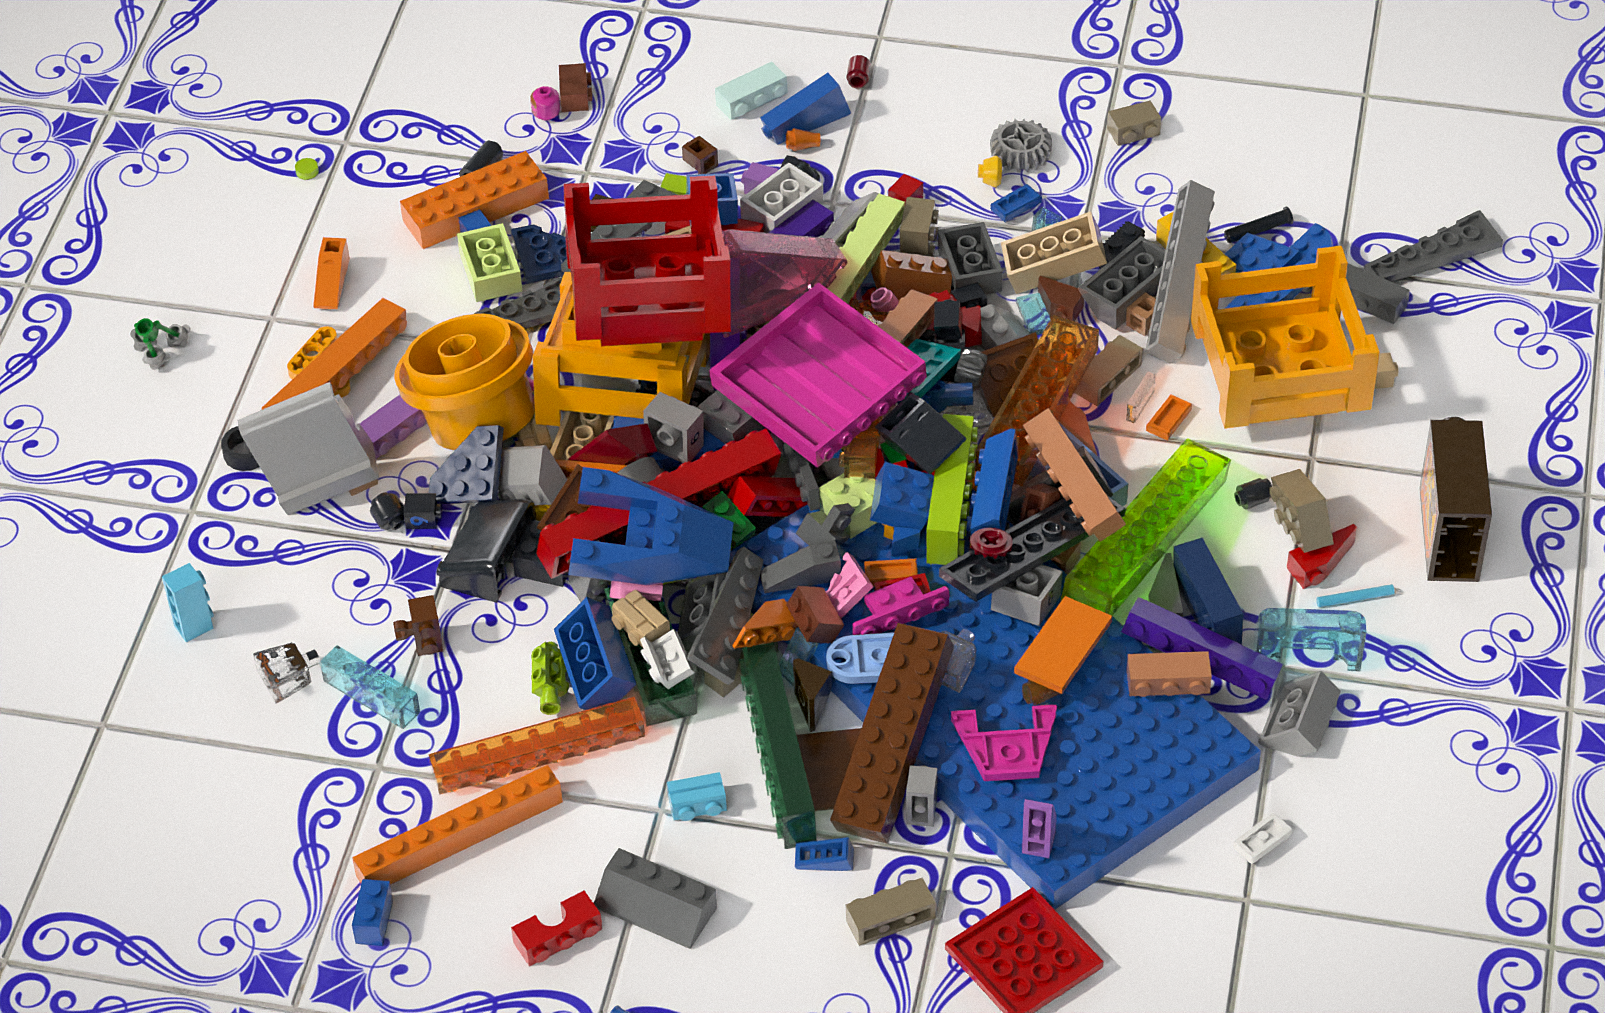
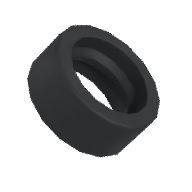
M238 426L228 430L221 439V449L226 464L239 471H251L259 468L260 466L251 452L239 454L231 451L237 444L245 441L240 434Z

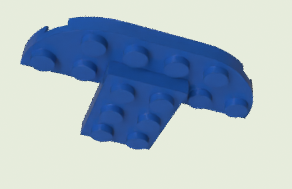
M1315 223L1290 247L1246 233L1225 255L1236 264V273L1316 263L1317 249L1333 247V242L1327 229ZM1305 287L1237 296L1225 308L1293 300Z

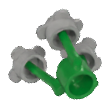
M143 318L134 324L135 329L131 330L130 336L134 339L133 347L136 351H142L143 348L147 347L142 361L144 364H149L152 370H156L171 357L168 352H164L162 347L157 345L156 339L159 329L166 332L168 346L174 347L179 345L184 348L188 344V333L191 328L187 324L183 326L172 324L168 328L162 325L159 320L152 322L148 318Z

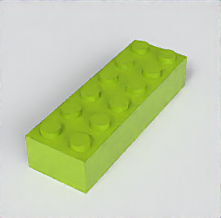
M943 414V418L963 434L967 440L935 470L927 524L928 564L946 565L959 556L964 555L965 540L961 539H964V536L967 535V521H964V519H967L970 512V501L966 500H969L972 496L973 482H969V480H972L975 475V463L971 462L977 459L978 444H973V442H977L978 427H973L974 416Z

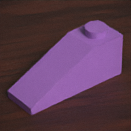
M1025 799L1022 853L1050 858L1057 821L1053 804Z

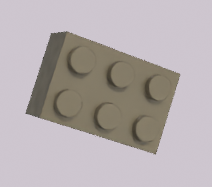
M1297 469L1271 477L1273 487H1270L1269 490L1273 502H1276L1277 509L1274 510L1275 520L1278 525L1281 524L1283 526L1285 534L1291 536L1294 545H1298L1305 553L1334 544L1326 498L1302 470Z

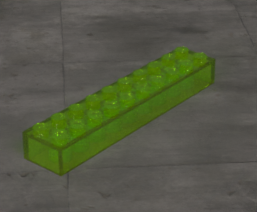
M1187 438L1126 507L1125 516L1122 517L1126 525L1101 542L1098 540L1066 576L1061 600L1066 596L1113 616L1226 482L1232 459Z

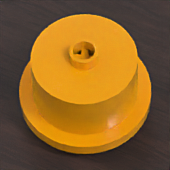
M463 315L443 321L429 328L409 345L395 369L394 379L401 398L408 405L422 410L435 442L446 449L456 450L477 426L499 425L503 427L504 441L526 426L535 412V399L526 375V371L533 358V348L529 336L520 324L495 315Z

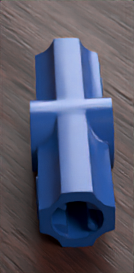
M938 380L921 399L937 412L944 411L947 407L974 405L972 383L945 384L944 381Z

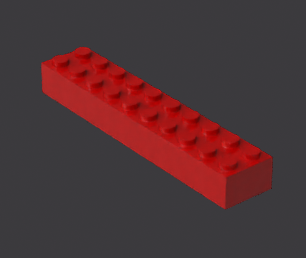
M767 429L759 432L755 430L748 433L742 440L737 442L730 441L718 451H708L694 462H684L678 469L670 473L668 471L662 472L654 480L648 483L644 481L643 483L657 487L702 508L703 505L721 491L728 496L739 476H775L781 452ZM591 505L587 511L580 514L573 513L561 523H552L545 526L540 532L537 555L550 578L553 579L569 571L574 538L625 545L630 510Z

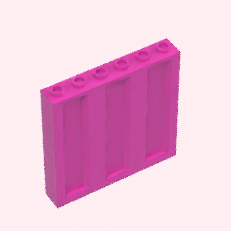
M819 282L709 370L711 383L715 389L817 468L824 462L829 461L843 446L850 444L855 436L861 431L867 430L873 421L879 416L885 415L890 407L896 402L903 400L908 392L921 385L925 378H927L926 363L923 359Z

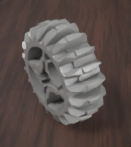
M1025 118L1022 121L1014 119L1013 122L1006 120L1004 125L999 124L998 128L993 130L990 139L991 156L996 155L1002 159V167L1007 166L1008 170L1016 169L1017 172L1020 169L1028 172L1029 168L1036 170L1038 165L1044 166V162L1049 160L1052 151V138L1048 129L1043 128L1041 123L1035 124L1034 120L1028 122Z

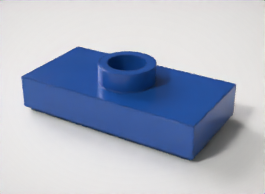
M1026 184L991 203L990 210L1002 221L1007 222L1042 203V196Z

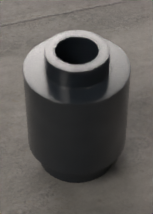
M1257 478L1238 485L1236 492H1234L1235 501L1238 506H1242L1245 510L1266 503L1271 498L1269 489L1273 486L1267 478Z

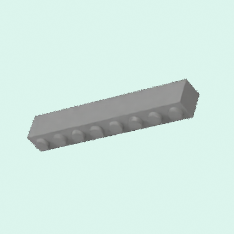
M1189 180L1177 192L1145 353L1169 364L1182 357L1186 350L1185 340L1190 330L1189 320L1192 313L1196 264L1202 263V254L1207 245L1205 241L1206 234L1211 225L1209 221L1210 214L1215 205L1213 201L1215 191L1193 180Z

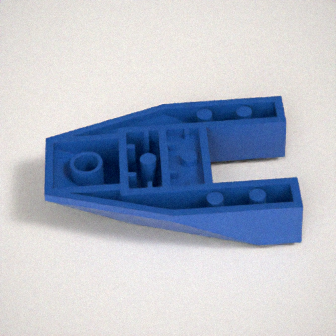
M583 467L578 503L630 510L625 545L574 538L568 575L652 585L728 572L733 522L657 487L609 470Z

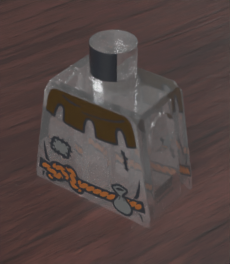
M292 642L253 653L256 670L275 704L308 686L312 682L309 668L321 664L315 649L301 654L296 644Z

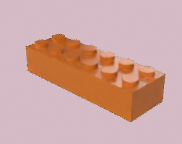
M524 151L401 200L402 220L421 248L425 249L457 236L460 233L458 218L480 209L490 223L549 199L547 178L527 151Z

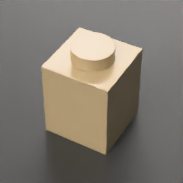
M1390 352L1379 353L1374 389L1393 387L1394 379L1398 377L1397 362H1393Z

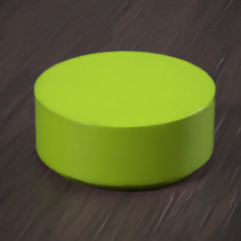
M312 158L298 160L295 164L297 177L303 180L316 177L319 172L317 161Z

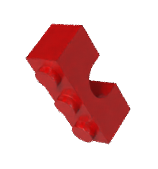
M585 890L560 902L563 919L560 924L555 926L544 925L534 915L511 927L513 943L529 967L537 962L545 961L549 956L561 950L569 949L573 944L586 937H592L603 929L601 913Z

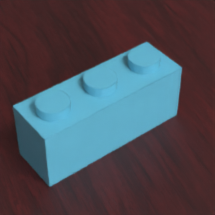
M188 563L163 575L162 580L173 624L184 641L188 642L214 629L211 620L214 614L207 603L210 601V597L203 586L206 584V580L200 570L196 571Z

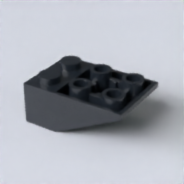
M912 392L875 426L889 447L930 475L967 440L963 434L927 402Z

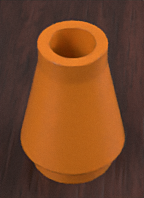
M795 128L792 131L786 132L787 149L797 151L811 147H820V133Z

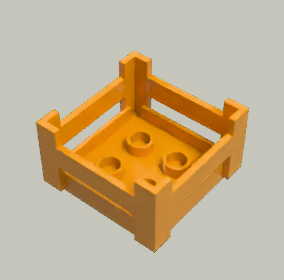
M1342 246L1318 248L1316 263L1225 275H1221L1222 265L1220 261L1196 264L1191 324L1196 339L1203 340L1220 394L1219 413L1224 429L1249 426V424L1338 413L1339 411L1350 413L1372 409L1380 351L1374 335H1366L1346 279L1348 262ZM1313 286L1311 298L1218 309L1219 298ZM1341 311L1355 348L1352 355L1340 323Z
M565 272L560 283V301L544 342L538 341L533 353L536 424L560 427L562 422L561 410L644 419V409L657 396L654 394L560 385V372L657 381V394L662 392L689 404L700 367H706L710 356V333H703L702 341L601 347L600 340L576 341L571 272Z

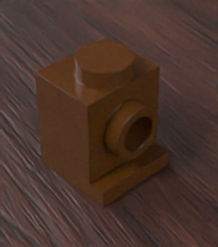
M697 136L682 146V159L697 170L698 174H707L718 167V149L701 136Z

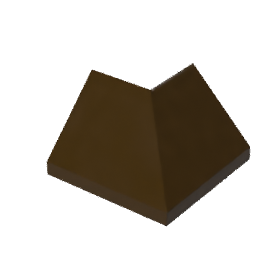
M797 658L793 659L794 694L810 732L816 730L832 689V671Z

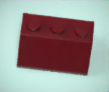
M644 423L607 429L567 460L629 465L639 459L650 457L657 452L648 424Z

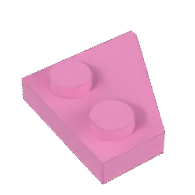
M848 552L842 558L846 563L840 575L834 574L830 587L826 591L840 618L873 588V585L855 558Z

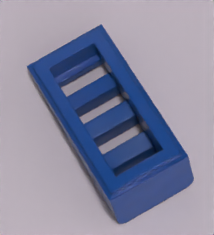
M849 837L796 843L794 867L797 870H853L854 847ZM806 852H810L809 860H805ZM817 852H821L820 858H817Z

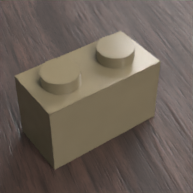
M1151 100L1108 111L1107 129L1117 146L1160 135L1161 116Z

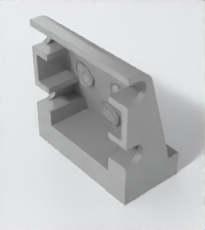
M330 382L237 420L243 440L278 496L279 505L287 515L379 479L372 440L360 423H354L352 412L339 394L334 396Z

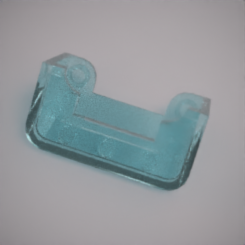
M1266 608L1259 614L1255 626L1254 651L1269 658L1274 656L1275 658H1281V648L1333 650V660L1339 661L1340 658L1347 664V671L1360 672L1367 632L1366 620L1361 613L1349 610Z

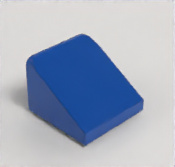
M894 526L891 556L918 548L920 529Z

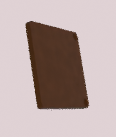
M861 728L787 735L782 738L789 805L792 813L834 809ZM791 740L792 743L786 744L785 741Z

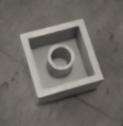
M659 392L644 409V423L648 424L657 452L684 463L691 461L704 446L702 410L662 392Z
M1044 565L1034 568L992 593L991 610L1040 626L1061 596L1062 571Z

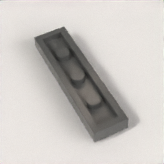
M782 443L785 458L788 457L790 471L794 472L795 484L797 487H800L802 501H807L810 511L820 509L819 488L807 459L788 444Z

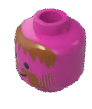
M542 86L531 93V112L535 117L548 121L559 114L561 110L560 96L556 89Z

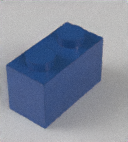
M362 879L352 921L355 944L383 946L393 904L390 881Z

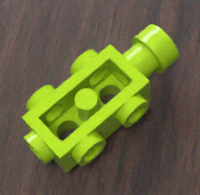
M545 641L540 646H537L531 654L532 693L540 697V711L543 714L555 715L561 710L560 697L564 696L569 690V682L565 680L567 669L558 644L552 641Z

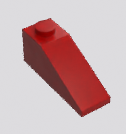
M1355 524L1333 532L1334 544L1305 553L1300 547L1288 552L1287 569L1303 589L1312 585H1318L1325 580L1355 543L1357 529Z

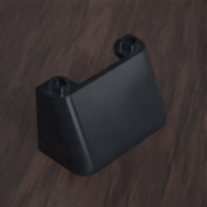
M521 498L478 502L475 506H472L468 513V519L444 561H440L436 573L439 576L440 587L497 603L502 595V590L497 589L498 582L506 577L505 567L515 551L529 520H536L534 501Z

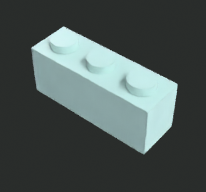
M771 61L716 87V106L730 120H733L787 94V76Z

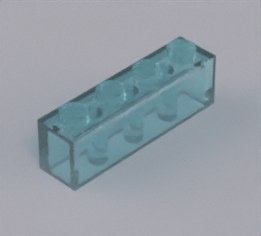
M336 645L320 661L324 682L401 729H404L420 713L417 692L340 646Z

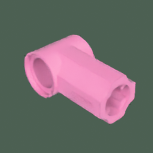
M611 581L610 597L617 599L625 598L627 594L637 590L647 600L661 601L663 583L640 585Z

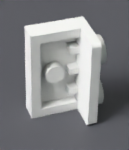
M674 629L652 643L646 637L640 639L644 648L641 650V653L647 663L651 665L652 668L649 669V672L656 683L661 682L667 689H670L695 673L691 662L687 660L688 655L679 634Z

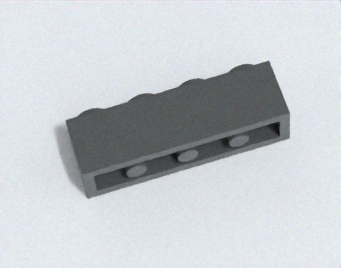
M1349 263L1347 264L1346 279L1357 309L1394 324L1408 306L1410 290Z

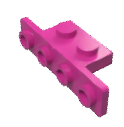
M909 577L866 594L864 602L873 615L854 622L853 635L880 634L887 630L895 629L897 623L905 624L918 620L932 612L940 611L949 605V589L947 586L923 595L913 578Z

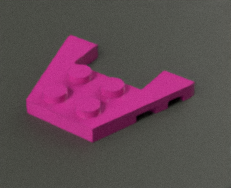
M1032 706L1034 729L978 732L976 710L951 711V721L984 781L1039 778L1055 722L1057 706Z

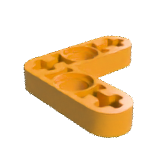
M324 326L316 330L287 364L288 375L291 379L296 377L337 339V333L334 328ZM311 351L318 352L316 356H307V353ZM349 378L343 388L337 389L334 396L339 394L342 398L350 393Z

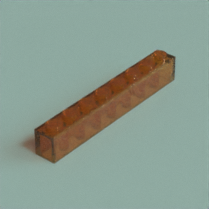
M631 697L428 754L430 768L439 795L451 793L472 785H480L484 782L505 778L518 772L533 770L536 767L550 763H558L561 760L583 756L589 752L607 749L628 741H635L645 737L644 720L635 697Z

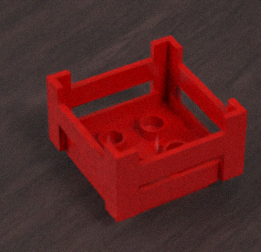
M715 175L690 177L689 195L590 200L589 183L564 184L567 266L571 270L576 341L600 340L601 347L702 341L703 333L731 332L730 255L728 245H724L718 212V189ZM690 220L691 234L591 240V226Z

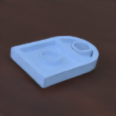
M894 633L850 635L837 639L830 645L827 651L828 670L832 671V676L835 679L844 683L877 682ZM838 657L846 659L843 663H836L833 660Z

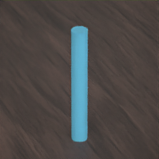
M1393 584L1321 596L1316 598L1318 607L1393 595L1395 591Z

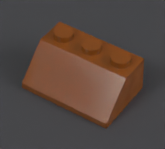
M881 250L871 269L876 288L891 290L898 300L905 297L911 289L926 295L934 292L940 293L945 290L949 294L951 292L952 273L945 258Z

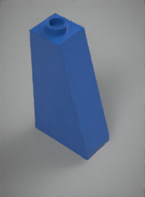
M827 72L761 116L760 119L763 124L761 130L768 140L772 138L778 145L786 142V132L792 131L793 128L810 132L850 115L851 111L840 85Z

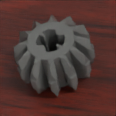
M965 349L957 365L954 384L972 383L973 392L978 390L987 365V356L974 349Z

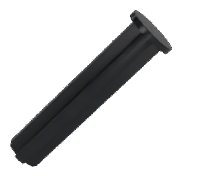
M1285 206L1281 211L1226 229L1224 231V238L1227 243H1232L1240 240L1246 233L1255 235L1286 223L1291 225L1293 224L1292 212L1288 206Z

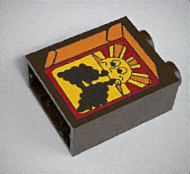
M1447 417L1443 420L1430 419L1419 486L1427 581L1479 582L1492 518L1483 421L1464 420L1460 417Z

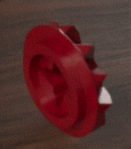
M983 528L972 534L970 548L975 551L976 555L983 554L984 558L992 556L996 559L998 555L1006 556V553L1011 551L1012 538L1001 529Z

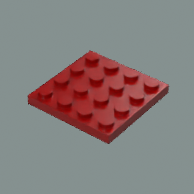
M1033 887L945 942V950L1003 1013H1035L1102 969L1104 963Z

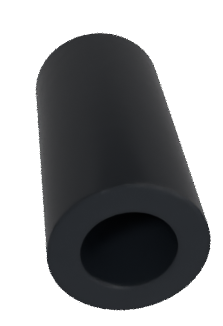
M485 141L459 171V176L461 177L499 162L503 157L501 146L495 141Z

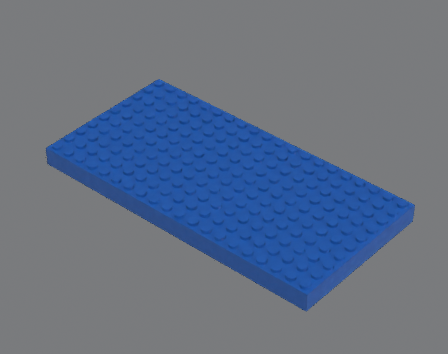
M907 463V467L914 470V463ZM970 497L969 500H966V501H970V512H969V516H972V515H973V509H971V497ZM807 504L730 551L729 567L737 550L742 547L763 559L761 568L763 569L809 546L796 535V532L807 513L821 510L810 511ZM928 520L920 531L919 547L899 555L891 556L893 540L884 537V525L878 522L837 546L841 560V571L846 563L842 558L847 552L855 558L864 573L865 561L916 559L918 574L925 573L931 592L947 586L949 589V605L947 607L922 616L918 620L905 623V625L948 634L954 645L914 766L937 768V796L1030 888L1033 887L1054 910L1259 770L1261 750L1200 695L1129 696L1127 679L1128 654H1148L1153 652L1141 641L1122 633L1123 625L1113 616L1112 623L1062 694L1014 673V667L1065 596L1111 615L1051 559L1043 563V565L1062 571L1061 596L1040 626L991 610L992 593L975 602L940 578L939 568L944 565L927 563ZM967 531V535L964 536V539H961L965 540L964 554L969 552L970 531ZM759 576L751 613L755 614L766 601L785 599L788 602L796 588L764 593ZM830 582L808 587H821L826 592L830 587ZM874 587L867 594L874 592ZM864 597L841 618L844 626L834 641L853 635V623L873 615L865 604ZM798 627L795 636L785 642L804 661L828 670L826 655L831 644L807 642ZM895 629L887 630L882 633H894ZM838 657L835 658L833 661L836 663H843L846 661V659ZM832 676L831 692L864 722L877 682L849 684L841 682ZM1056 705V718L1039 778L984 781L951 721V711L976 710L978 732L1034 729L1032 706ZM1025 799L1053 804L1057 821L1050 858L1022 853Z

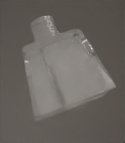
M962 629L958 636L942 631L941 633L949 635L954 645L942 685L960 693L976 661V646L972 643L975 640V636L967 629Z

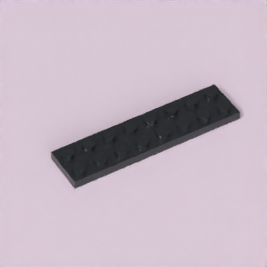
M1063 498L1005 531L1012 538L1011 551L1006 553V556L998 555L996 559L992 556L984 558L983 554L976 555L975 551L971 550L939 568V577L977 602L1090 537L1081 524L1085 520L1082 516L1077 518L1070 508L1073 501L1071 499L1066 501ZM1109 498L1122 518L1125 517L1126 508Z

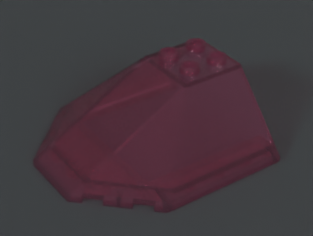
M729 229L722 231L724 245H728L730 255L731 332L721 333L726 338L774 319L818 282L825 288H828L836 279L837 270L844 269L848 264L847 259L834 240L830 238Z

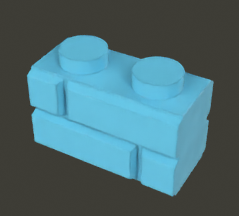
M720 772L666 782L673 821H689L696 816L706 814L716 816L722 811H727L726 794Z

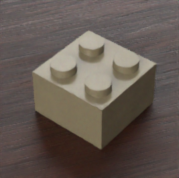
M907 197L900 226V253L935 256L936 244H933V241H938L939 227H935L939 220V210H935V200Z

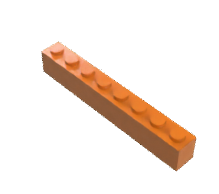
M385 298L379 300L262 406V410L328 382L332 384L333 393L338 388H343L348 378L350 379L355 374H358L365 364L373 360L377 353L384 347H387L399 333L406 329V309Z
M545 765L353 856L356 877L360 884L362 879L390 881V885L563 803L561 784L550 767Z

